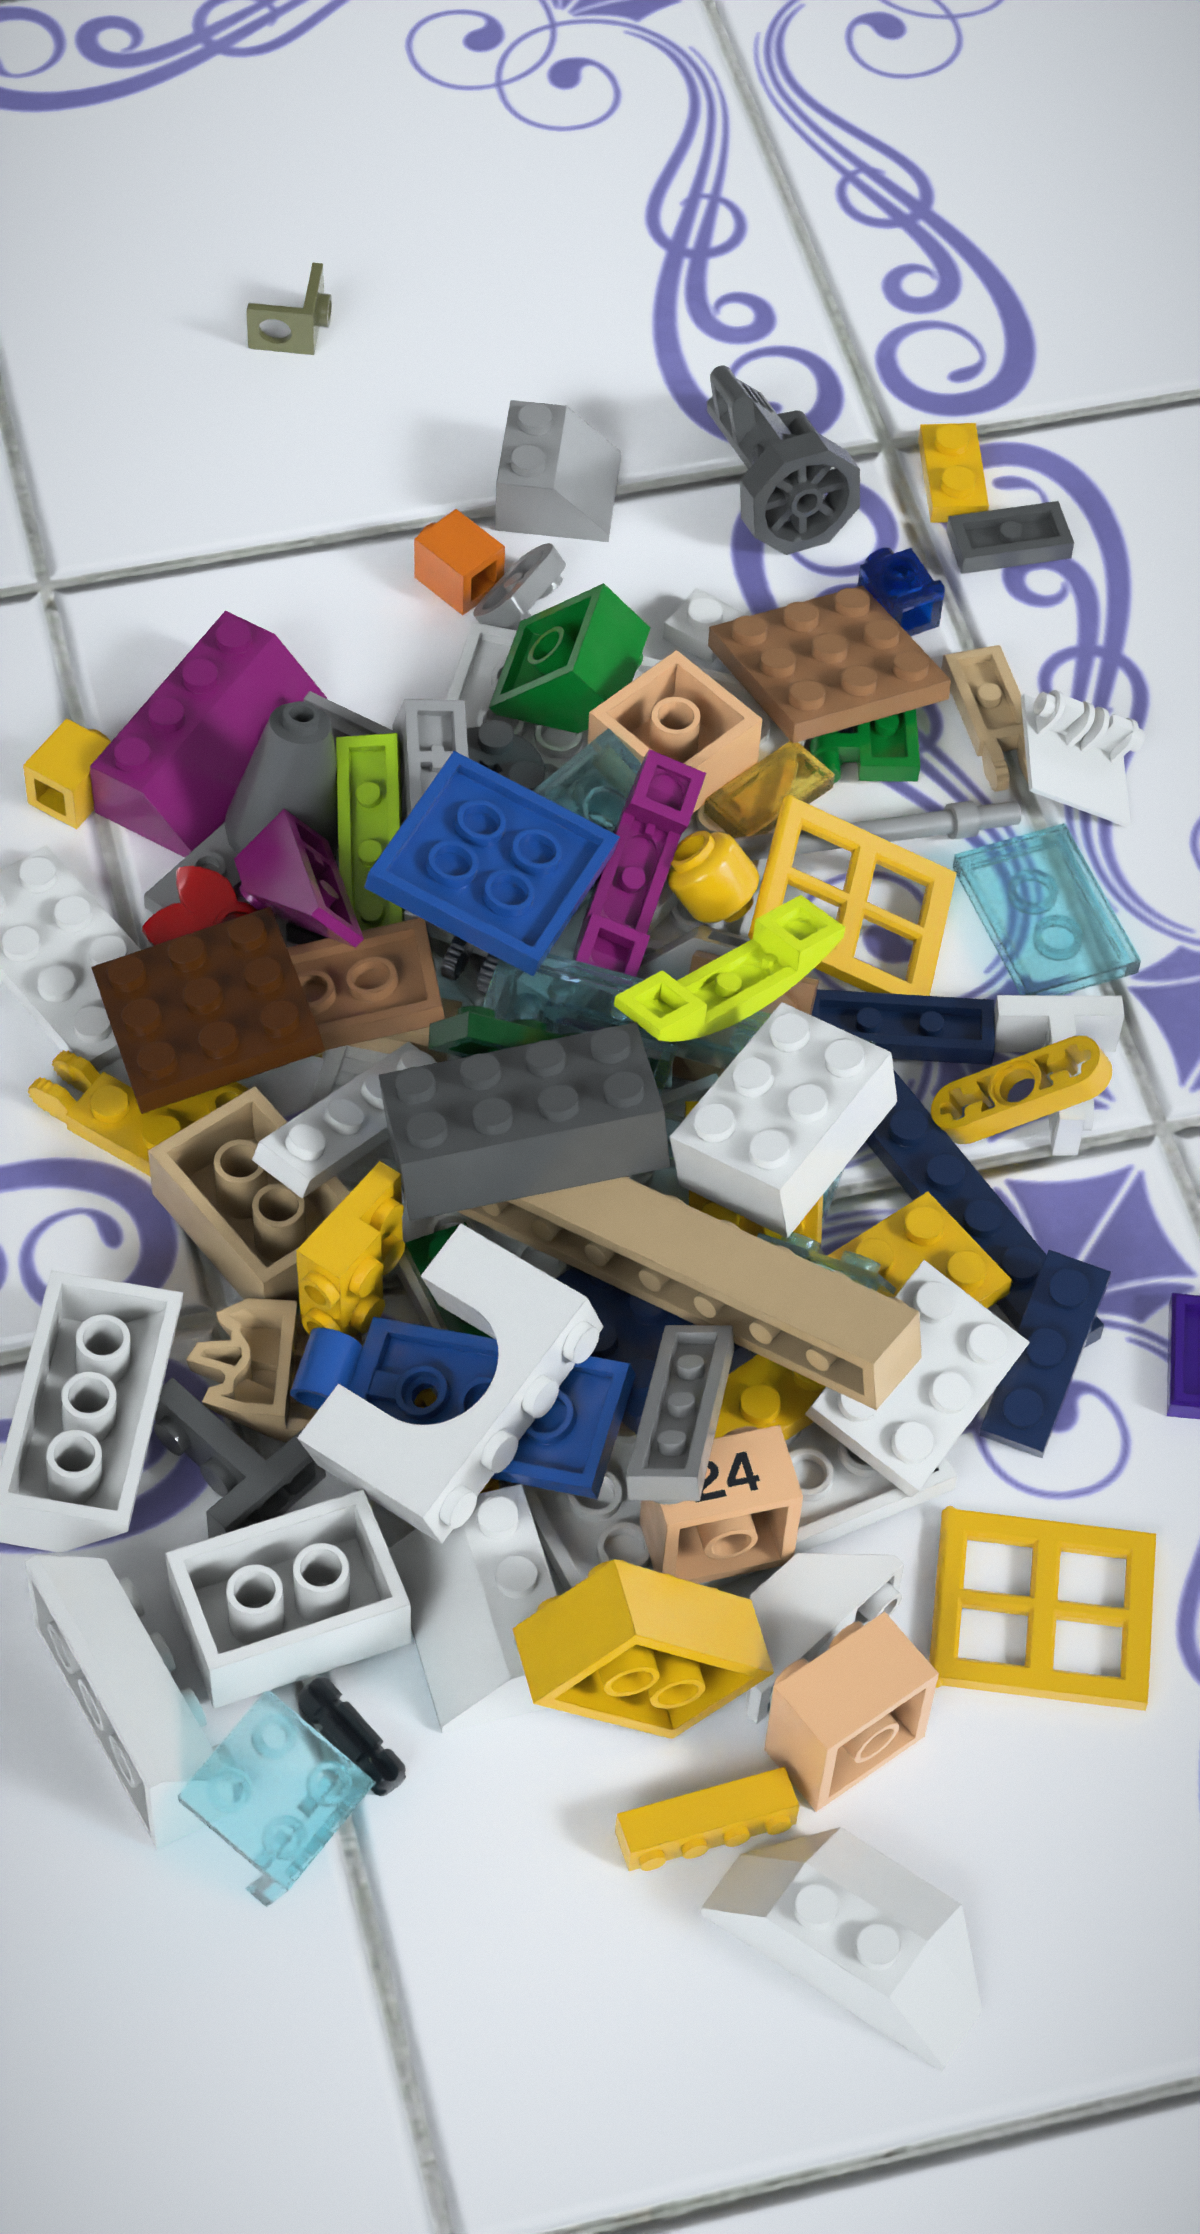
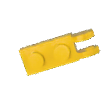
M65 1050L60 1052L54 1058L51 1065L54 1067L53 1070L56 1071L57 1076H60L68 1085L71 1084L75 1089L84 1093L78 1101L64 1087L57 1083H52L51 1080H47L45 1077L36 1079L27 1091L30 1094L29 1097L32 1098L38 1107L66 1123L67 1130L150 1177L148 1150L194 1123L166 1106L141 1114L132 1087L104 1071L100 1075L88 1060L81 1056H76L75 1053H71L69 1050L67 1052Z

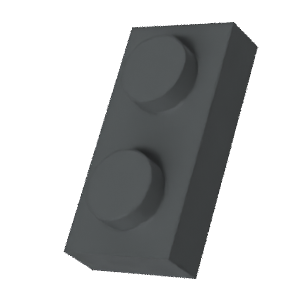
M1059 501L948 516L946 533L961 574L1072 558L1074 540Z

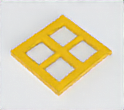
M789 794L782 799L748 937L750 940L753 939L755 919L783 904L788 884L838 907L836 921L845 926L842 940L815 969L865 992L930 996L957 873ZM801 829L852 852L843 890L792 867ZM876 864L926 887L918 924L867 902ZM863 919L913 941L905 980L854 958Z
M953 1506L945 1507L941 1513L929 1663L939 1673L936 1688L949 1686L1146 1711L1149 1693L1156 1533L959 1510ZM967 1540L1032 1548L1029 1596L963 1588ZM1061 1551L1126 1559L1123 1608L1058 1600ZM962 1608L1028 1616L1025 1665L959 1658ZM1056 1620L1121 1627L1120 1677L1053 1669Z

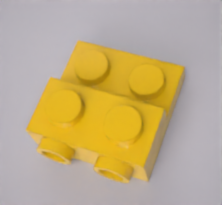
M381 1161L372 1168L296 1250L300 1318L309 1335L314 1328H328L340 1331L354 1338L359 1332L362 1334L367 1333L372 1318H380L384 1311L383 1275L388 1274L397 1265L404 1252L405 1243L403 1241L402 1228L404 1206L402 1205L401 1174Z

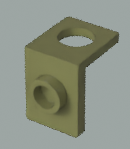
M312 262L303 308L248 303L246 313L249 349L305 355L315 354L320 327L329 328L332 311V295L324 293V263ZM269 319L279 320L289 326L291 333L282 338L271 337L262 331L260 324Z

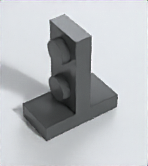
M173 1377L162 1386L155 1415L156 1424H154V1431L157 1437L173 1454L180 1456L185 1453L200 1467L201 1474L207 1484L217 1494L222 1496L218 1502L206 1511L209 1539L281 1516L326 1477V1470L315 1463L297 1439L303 1429L265 1460Z

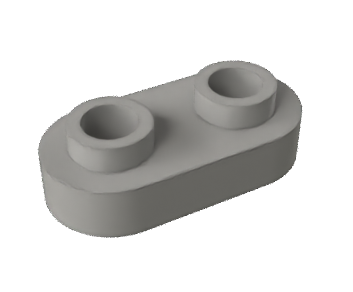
M551 543L534 548L517 560L477 604L473 611L474 617L481 624L517 631L520 621L531 617L529 610L537 600L548 596L561 585L563 578L560 574L565 569L566 562Z

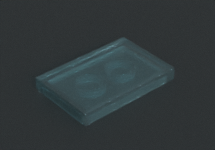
M1065 823L954 854L952 868L957 873L956 875L1020 995H1065L1139 972L1141 959Z

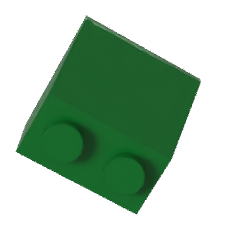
M604 583L520 621L488 708L498 716L577 734L588 730L589 712L633 681L635 672L643 661L642 652L651 628Z

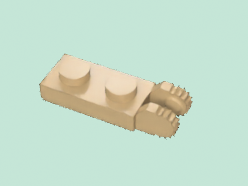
M995 645L943 655L941 669L951 679V694L977 757L982 756L984 774L987 781H989V786H991L994 792L1009 789L1010 771L1003 752L1017 749L1019 767L1028 783L1021 707L1022 695L1001 646Z

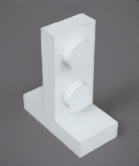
M997 995L994 1009L995 1052H1032L1073 1036H1087L1093 1039L1103 1052H1116L1124 1020L1122 996ZM1085 1061L1078 1064V1073L1074 1076L1081 1073V1064ZM1051 1072L1047 1075V1077L1053 1084V1081L1049 1077L1050 1074H1053V1072ZM1094 1099L1048 1115L1052 1156L1078 1155L1083 1131H1092Z

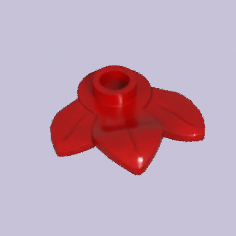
M183 866L176 870V886L180 903L171 904L153 914L143 924L142 932L148 941L155 946L258 910L248 903L238 901L230 881L218 872L198 866Z

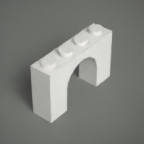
M462 1223L422 1273L421 1278L439 1306L497 1340V1369L485 1394L470 1409L453 1419L436 1424L418 1425L395 1419L338 1383L297 1437L318 1466L357 1491L364 1489L368 1498L440 1544L445 1541L453 1528L461 1527L470 1518L477 1503V1496L494 1473L503 1471L511 1463L518 1448V1441L535 1418H541L551 1409L558 1396L559 1386L575 1364L584 1362L592 1354L599 1339V1332L604 1327L586 1296Z

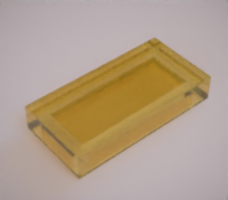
M789 741L705 799L704 813L733 838L767 834L776 827L783 797L791 794L795 798L810 804L833 788L835 774L801 744Z

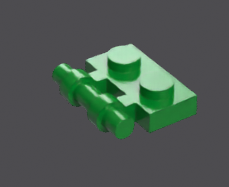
M916 709L856 725L855 733H838V731L814 737L810 742L811 763L817 767L818 780L823 784H834L841 778L840 766L844 762H857L858 781L918 782L920 754Z

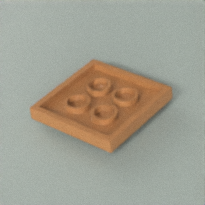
M863 585L855 588H845L836 593L803 602H793L787 606L755 615L741 616L733 621L709 627L708 647L792 743L949 699L951 679Z

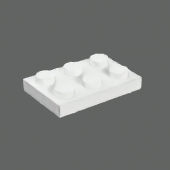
M925 1260L917 1267L895 1296V1298L902 1300L909 1307L919 1311L922 1358L877 1410L825 1387L805 1413L807 1417L911 1498L922 1488L1030 1343Z

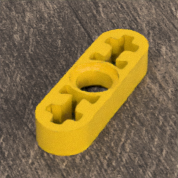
M1087 1036L1069 1037L948 1083L935 1095L931 1104V1116L937 1126L944 1130L954 1143L971 1144L1093 1099L1108 1086L1112 1077V1064L1093 1039ZM1085 1061L1081 1064V1073L1074 1076L1078 1073V1064ZM1051 1072H1053V1074H1050L1049 1077L1053 1081V1084L1047 1077V1075ZM1024 1079H1035L1034 1088L1026 1098L1018 1102H1008L1009 1091L1017 1082ZM966 1106V1107H965V1110H964V1115H965V1116L962 1117V1118H960V1117L962 1116V1113H963L962 1107Z

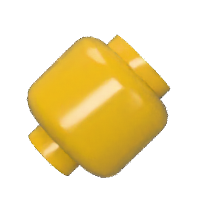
M702 830L690 834L677 845L673 860L670 863L667 881L672 892L693 918L702 923H716L722 920L733 922L750 910L754 902L752 896L757 890L760 876L754 863L732 836L723 832L709 833Z

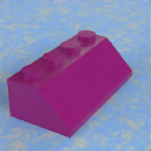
M225 610L91 764L90 773L94 811L185 858L225 823L227 809L271 713L281 705L298 701L304 702L305 696L310 691L326 699L327 697L276 634Z

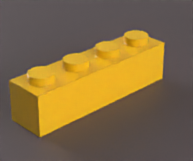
M784 1766L617 1813L615 1834L628 1871L640 1868L643 1871H651L661 1867L668 1860L682 1856L685 1859H693L705 1854L708 1849L721 1845H726L727 1847L739 1846L747 1842L750 1837L763 1833H768L769 1835L781 1834L797 1823L799 1802Z

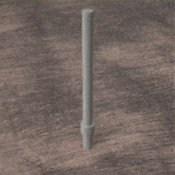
M973 801L949 803L942 811L852 822L851 824L889 842L945 834L953 840L975 837L978 835L979 830L1019 825L1022 815L1017 801L976 806ZM801 829L795 855L841 849V847ZM774 833L734 839L750 860L768 858Z

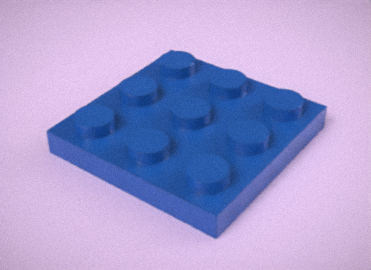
M453 751L368 872L364 888L534 977L614 854L620 836Z

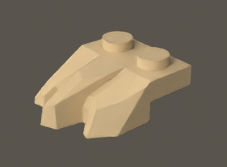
M246 1298L216 1312L219 1324L231 1340L197 1342L187 1357L186 1362L190 1371L221 1383L208 1388L202 1400L205 1407L268 1437L287 1443L306 1427L318 1411L298 1402L290 1395L309 1333L301 1323L300 1315H298L297 1301ZM359 1332L354 1338L362 1346L364 1345L365 1334Z

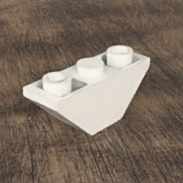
M797 1553L750 1594L749 1599L752 1601L774 1674L746 1691L747 1716L758 1724L770 1713L774 1682L779 1674L789 1665L799 1659H806L808 1662H811L829 1649L830 1643L840 1631L854 1622L860 1621L865 1625L884 1611L890 1616L902 1599V1594L899 1590L905 1563L892 1554Z

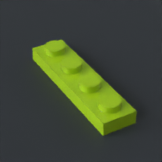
M397 733L336 737L340 875L361 931L403 922L405 909L364 888L368 872L403 824L400 739Z

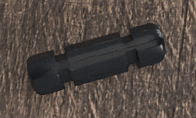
M317 1677L299 1692V1708L313 1724H320L322 1726L320 1732L354 1771L361 1770L364 1775L361 1779L375 1795L382 1797L388 1795L405 1780V1764L390 1748L384 1749L381 1746L384 1742L383 1739L350 1702H342L339 1699L342 1693L328 1678Z

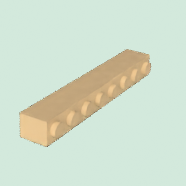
M628 1176L457 1211L695 1325H733L735 1344L874 1410H877L922 1358L919 1311L909 1307L902 1300L880 1294L852 1281L841 1272L830 1271L797 1256L784 1246L773 1245L741 1230L730 1221L714 1218L686 1205L675 1196L664 1195L632 1180Z

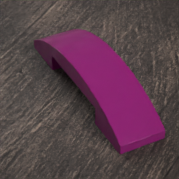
M648 750L614 830V834L620 836L616 850L595 882L575 946L570 967L571 972L619 992H623L634 985L650 939V935H647L680 837L687 829L706 776L705 772L653 750Z

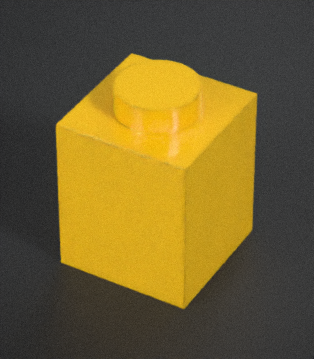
M66 718L23 764L28 804L78 829L94 811L90 766L110 744L109 738L98 730L86 729Z

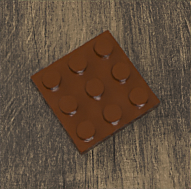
M271 906L91 967L141 1114L325 1052L321 1034Z

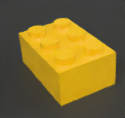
M613 1559L596 1565L588 1572L587 1578L562 1595L543 1601L537 1607V1612L512 1628L533 1704L674 1739L774 1674L751 1599L720 1591L714 1587H707L683 1580L670 1574H663L636 1566L624 1560Z

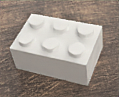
M781 1002L670 1135L679 1185L788 1238L897 1103L891 1052Z
M364 1489L166 1552L170 1594L213 1709L411 1644V1604Z

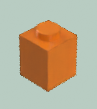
M457 509L437 523L433 522L425 526L419 535L414 538V578L461 615L466 614L477 606L504 575L505 546Z

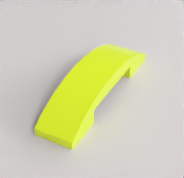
M799 895L755 919L753 939L677 981L662 970L616 995L614 1006L659 1041H686L716 1033L755 1014L801 981L842 940L845 926L808 899Z

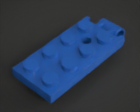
M378 1317L372 1318L363 1346L355 1338L340 1331L328 1328H314L310 1332L290 1395L298 1402L319 1410L339 1383L397 1420L418 1425L441 1423L466 1412L485 1394L497 1369V1340ZM589 1356L584 1362L575 1364L559 1386L558 1396L551 1409L541 1418H535L518 1441V1448L511 1463L503 1471L494 1473L491 1479L598 1499L636 1376L630 1363ZM428 1388L437 1390V1399L433 1404L426 1408H420L415 1405L416 1397L422 1390Z

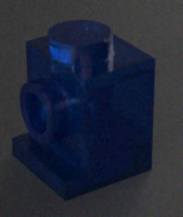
M888 547L880 548L871 553L866 558L864 564L860 565L857 587L863 585L910 636L940 626L945 586L941 580L934 581L912 548L894 553ZM912 606L914 607L913 609L903 612L904 609H907Z

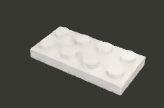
M44 845L0 870V981L62 1051L65 1050L67 1052L69 1050V1052L75 1053L76 1056H81L88 1060L97 1071L102 1070L122 1057L91 967L140 951L141 949L47 845Z

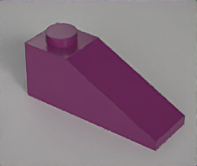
M283 809L234 858L242 882L239 887L241 894L257 910L271 906L274 913L290 924L356 948L364 940L328 840L289 811Z

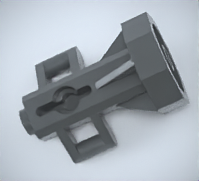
M721 365L714 368L710 374L712 396L707 401V412L748 468V471L740 479L741 519L756 539L785 555L830 543L860 508V468L846 449L819 434L802 411L795 410L777 414L761 392L736 378L729 367Z

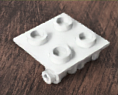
M1052 690L1049 693L1041 692L1036 698L1023 694L1021 696L1029 791L1128 827L1131 821L1124 755L1129 751H1138L1144 742L1145 733L1138 727V723L1131 718H1123L1115 714L1109 717L1107 709L1102 707L1094 708L1093 704L1089 702L1078 701L1065 696L1057 690Z

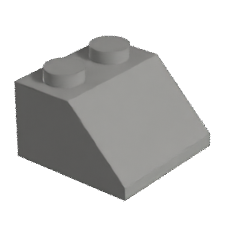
M510 400L496 481L495 531L609 542L621 451L566 405Z

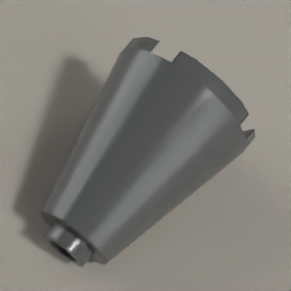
M301 701L292 702L277 707L271 713L226 812L225 830L228 842L237 854L283 809H286L327 839L333 856L336 858L337 850L339 849L336 752L331 721L325 712L314 705Z

